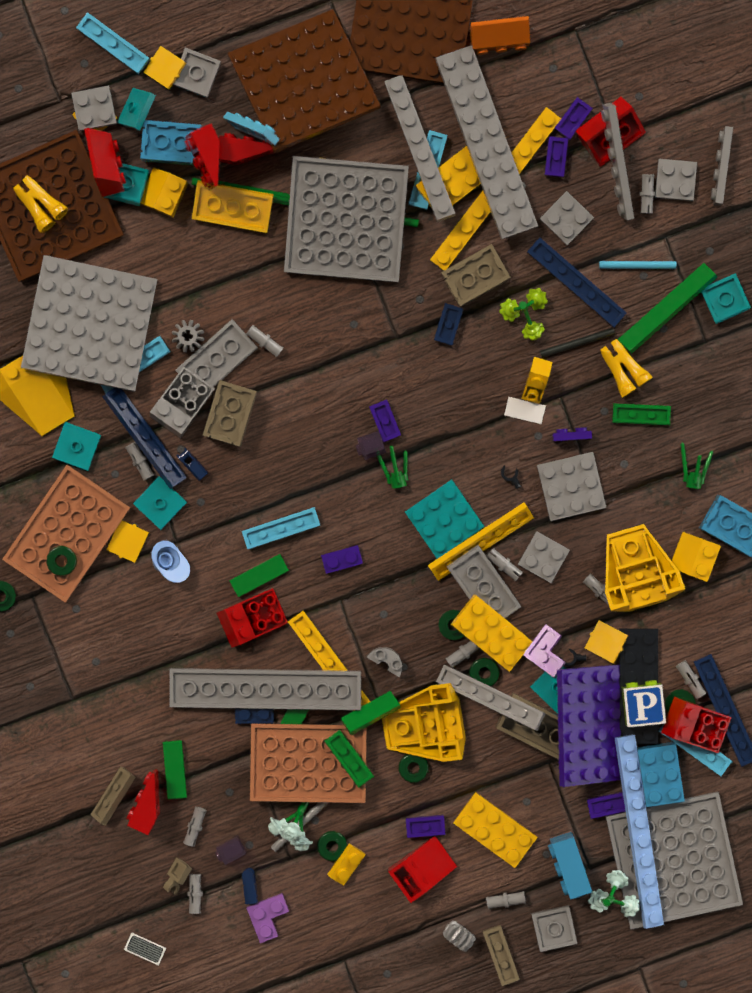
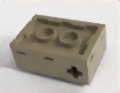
M492 244L441 272V276L459 307L464 306L511 278Z
M219 380L203 436L241 447L258 392Z

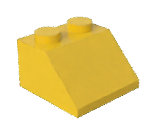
M153 167L140 204L174 218L189 183L185 179Z
M682 532L671 561L680 572L708 582L721 546Z

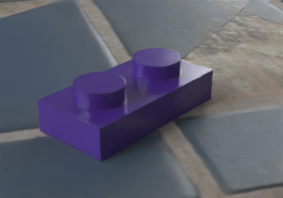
M577 97L554 129L570 140L593 108Z
M549 136L545 176L564 177L568 138Z
M387 400L369 406L383 442L401 435Z
M587 427L575 428V432H568V429H556V433L552 434V441L592 439V431H587Z
M358 545L321 555L326 574L363 564Z
M623 792L587 799L591 819L626 812Z
M444 815L406 818L407 838L445 835Z

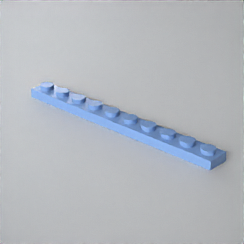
M631 734L614 739L643 928L647 929L664 925L636 738L635 735Z

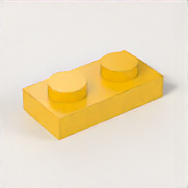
M349 843L327 875L338 883L345 885L366 854Z

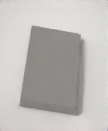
M232 319L175 371L179 373L185 367L209 385L215 387L219 380L222 381L258 347Z
M479 545L447 566L469 599L474 594L477 595L504 618H507L521 608V605Z

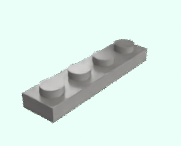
M725 126L723 131L719 132L718 137L721 148L716 153V161L719 163L718 169L714 170L713 175L716 185L711 191V200H714L713 205L721 206L724 201L733 127Z

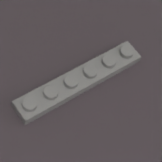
M611 103L603 104L601 116L607 128L604 133L610 146L608 148V156L613 164L611 174L616 182L614 192L619 199L617 210L622 218L626 220L634 219L616 106Z
M443 665L436 681L439 684L451 683L456 692L538 731L546 714L447 665Z

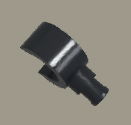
M504 465L501 469L502 478L510 481L516 489L520 488L521 485L517 478L518 469L516 468L512 478H507L504 475Z
M568 648L573 654V660L566 662L565 666H571L576 661H586V655L576 654L575 651Z

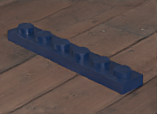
M541 238L527 251L532 258L613 328L625 316L626 312Z
M113 388L102 396L170 489L187 478L122 389Z
M712 654L693 661L715 711L732 717L726 735L740 766L751 763L752 742Z

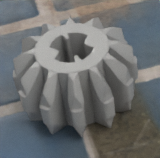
M182 320V328L178 324L175 325L179 332L172 331L173 335H178L172 341H180L176 346L178 349L184 344L183 352H187L188 346L191 352H194L193 345L195 344L200 348L201 345L197 341H204L203 337L198 336L203 334L204 330L196 331L200 324L197 323L193 327V320L189 321L188 326L186 321ZM187 331H190V334L193 335L192 339L189 338L190 341H186V338L183 337L184 333L187 334Z
M453 920L447 924L443 931V936L463 952H467L476 940L475 935Z

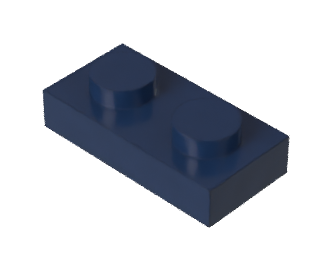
M445 303L434 338L435 341L453 345L463 308Z
M235 708V724L274 723V709Z

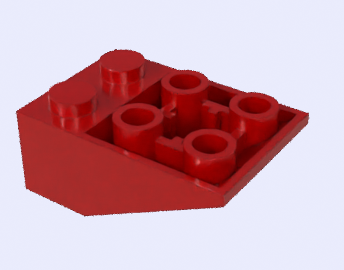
M211 123L190 132L185 136L186 141H184L188 152L191 151L194 156L192 161L197 170L200 169L202 174L200 178L204 187H208L209 190L218 186L220 147L219 138Z
M224 133V136L219 135V162L239 165L274 153L270 143L262 141V143L256 142L255 138L244 136L243 139H238L235 134Z
M273 588L216 612L231 648L288 623Z
M674 697L661 733L673 739L719 753L732 717Z
M158 769L147 774L143 782L145 789L139 791L134 801L137 803V806L132 807L126 818L129 820L127 826L146 835H149L160 814Z
M433 836L389 867L388 872L408 901L412 903L453 871L457 865L437 837Z

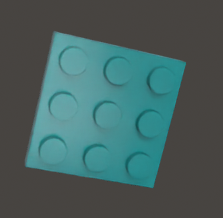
M452 479L405 511L437 559L484 527Z

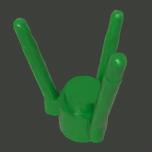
M682 442L683 481L686 482V487L701 489L713 451L709 452L702 474L699 473L702 456L698 455L695 472H690L688 475L685 445Z
M390 446L394 469L391 476L380 453L376 452V456L387 478V483L391 484L392 489L407 486L406 481L409 480L407 475L408 452L404 451L402 474V471H398L394 448Z

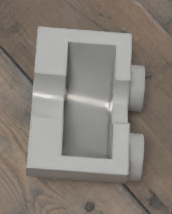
M378 647L367 655V658L377 664L386 662L389 666L388 671L400 677L402 661L399 654L393 649Z

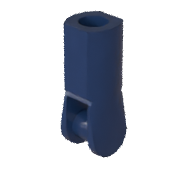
M186 447L180 455H176L198 481L209 473ZM190 456L193 461L187 464L185 460Z
M246 868L242 873L245 904L258 903L255 872L252 868Z

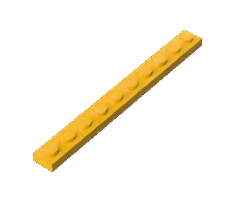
M547 107L512 151L519 174L561 120L558 115ZM484 191L480 193L430 259L432 263L443 271L448 269L490 214L491 210Z

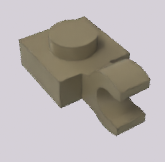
M176 858L167 873L170 878L164 884L163 889L167 892L171 891L176 895L180 888L179 884L183 885L192 868L182 859Z

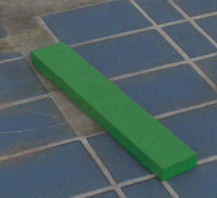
M703 263L624 333L618 341L632 354L717 278V275Z

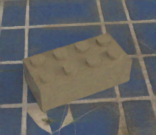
M512 692L511 697L546 713L538 731L501 714L495 727L559 760L558 714Z

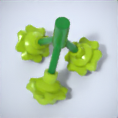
M540 288L529 290V293L526 294L528 303L522 301L518 306L516 300L511 301L508 298L504 303L500 304L501 309L499 313L502 314L505 321L513 322L515 318L520 316V310L524 312L527 324L524 330H522V334L525 339L537 340L545 331L543 324L531 321L528 313L529 306H532L534 310L544 309V304L548 303L546 292H542Z

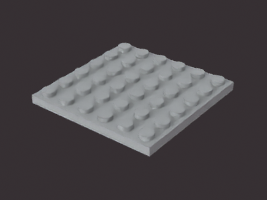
M293 156L284 272L399 282L409 166Z
M44 255L21 369L135 392L157 279Z
M718 791L685 798V802L646 807L664 922L743 905ZM626 812L607 815L606 821L617 870H621L629 878L628 886H624L621 889L623 899L625 900L626 895H635L636 899L639 900ZM640 902L639 911L635 913L634 917H628L630 929L643 927Z

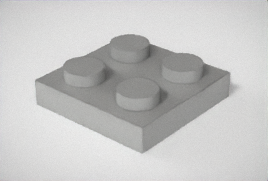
M185 48L181 59L186 62V65L180 72V77L175 80L173 85L208 98L222 62Z
M110 86L71 93L79 132L85 131L84 129L86 128L96 129L117 124Z
M658 159L655 198L694 201L697 162Z
M566 191L540 220L565 245H568L594 217Z
M536 531L518 565L552 583L570 550Z
M569 905L531 913L540 952L577 944Z

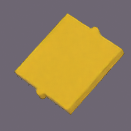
M160 46L155 55L150 58L151 61L144 70V73L170 89L175 80L180 77L179 74L186 65V62Z
M122 520L115 530L107 550L119 555V558H125L136 563L149 532L138 528L136 524L132 525Z
M598 620L593 632L590 633L585 649L614 664L620 651H623L628 635Z

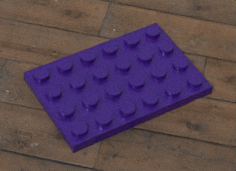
M620 665L558 669L557 699L560 786L568 787L621 780L614 739L621 736Z

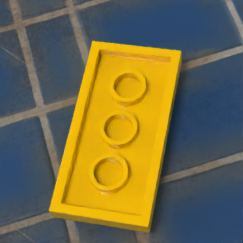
M467 146L438 167L452 206L481 184ZM420 181L415 187L431 207L423 183Z
M198 180L192 219L267 233L274 194L221 184L209 190L208 187H204L202 181Z
M475 594L451 623L455 629L508 672L512 670L533 642Z
M476 791L453 821V824L514 868H516L538 838Z

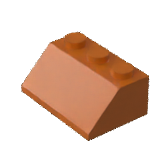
M529 16L472 22L470 24V38L474 52L477 55L487 54L490 50H496V53L506 52L508 48L525 50L526 46L530 45Z

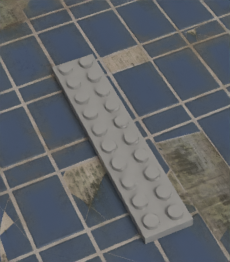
M472 45L436 57L435 61L501 240L538 227Z
M170 668V707L361 710V671Z

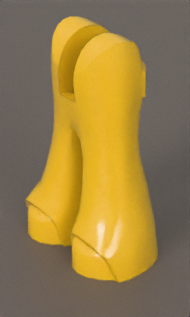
M27 175L22 180L30 190L26 192L19 184L13 189L31 213L39 232L44 233L55 225V221L41 208L36 199L46 207L55 220H60L67 213L68 208L50 196L34 179Z
M615 339L610 343L618 355L613 357L612 352L606 346L601 348L600 352L611 370L619 393L623 398L637 388L624 372L621 363L626 367L638 387L653 377Z

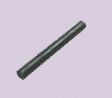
M613 328L606 329L541 350L540 354L544 358L613 336L615 332Z

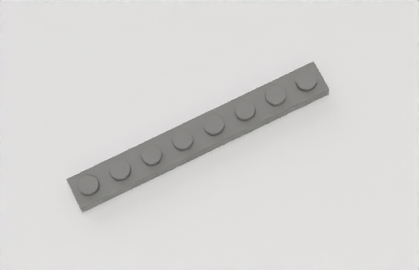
M403 75L384 81L437 222L455 216V211Z

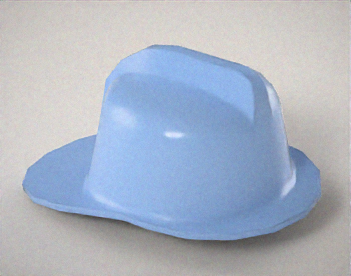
M158 542L151 552L154 568L168 581L173 583L185 581L190 574V565L187 559L172 542Z

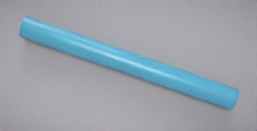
M599 261V269H676V261Z

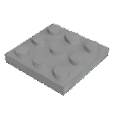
M593 452L537 465L550 521L606 508Z

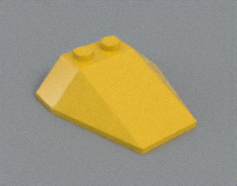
M23 356L0 369V401L43 436L75 417L67 379L65 377L21 369Z
M644 524L607 535L605 595L611 611L630 612L667 601L685 590L680 571Z
M451 683L427 687L400 701V709L382 718L388 750L442 762L463 759L466 736L460 699Z

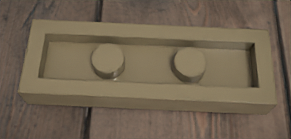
M120 766L92 811L91 816L100 824L106 826L136 777L126 768Z
M501 925L483 930L501 985L504 986L520 980Z

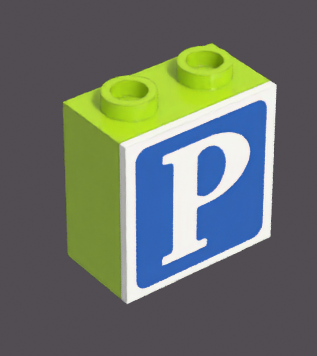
M657 680L645 681V685L631 682L626 683V687H622L625 725L627 727L666 723L662 684L657 683Z

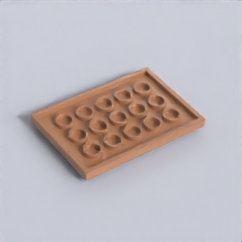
M67 464L2 560L66 603L131 507ZM66 546L75 553L77 564L74 571L69 575L57 576L48 569L46 563L47 555L54 547ZM60 555L57 557L56 562L58 566L63 567L67 564L65 556Z
M252 723L250 801L365 803L366 783L358 788L324 741L338 730H341L366 764L367 727L350 735L344 725Z

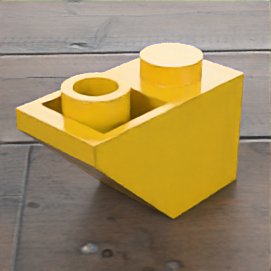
M534 357L521 399L540 404L553 362Z

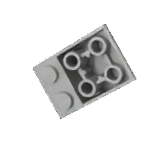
M183 367L150 411V417L181 438L215 388Z

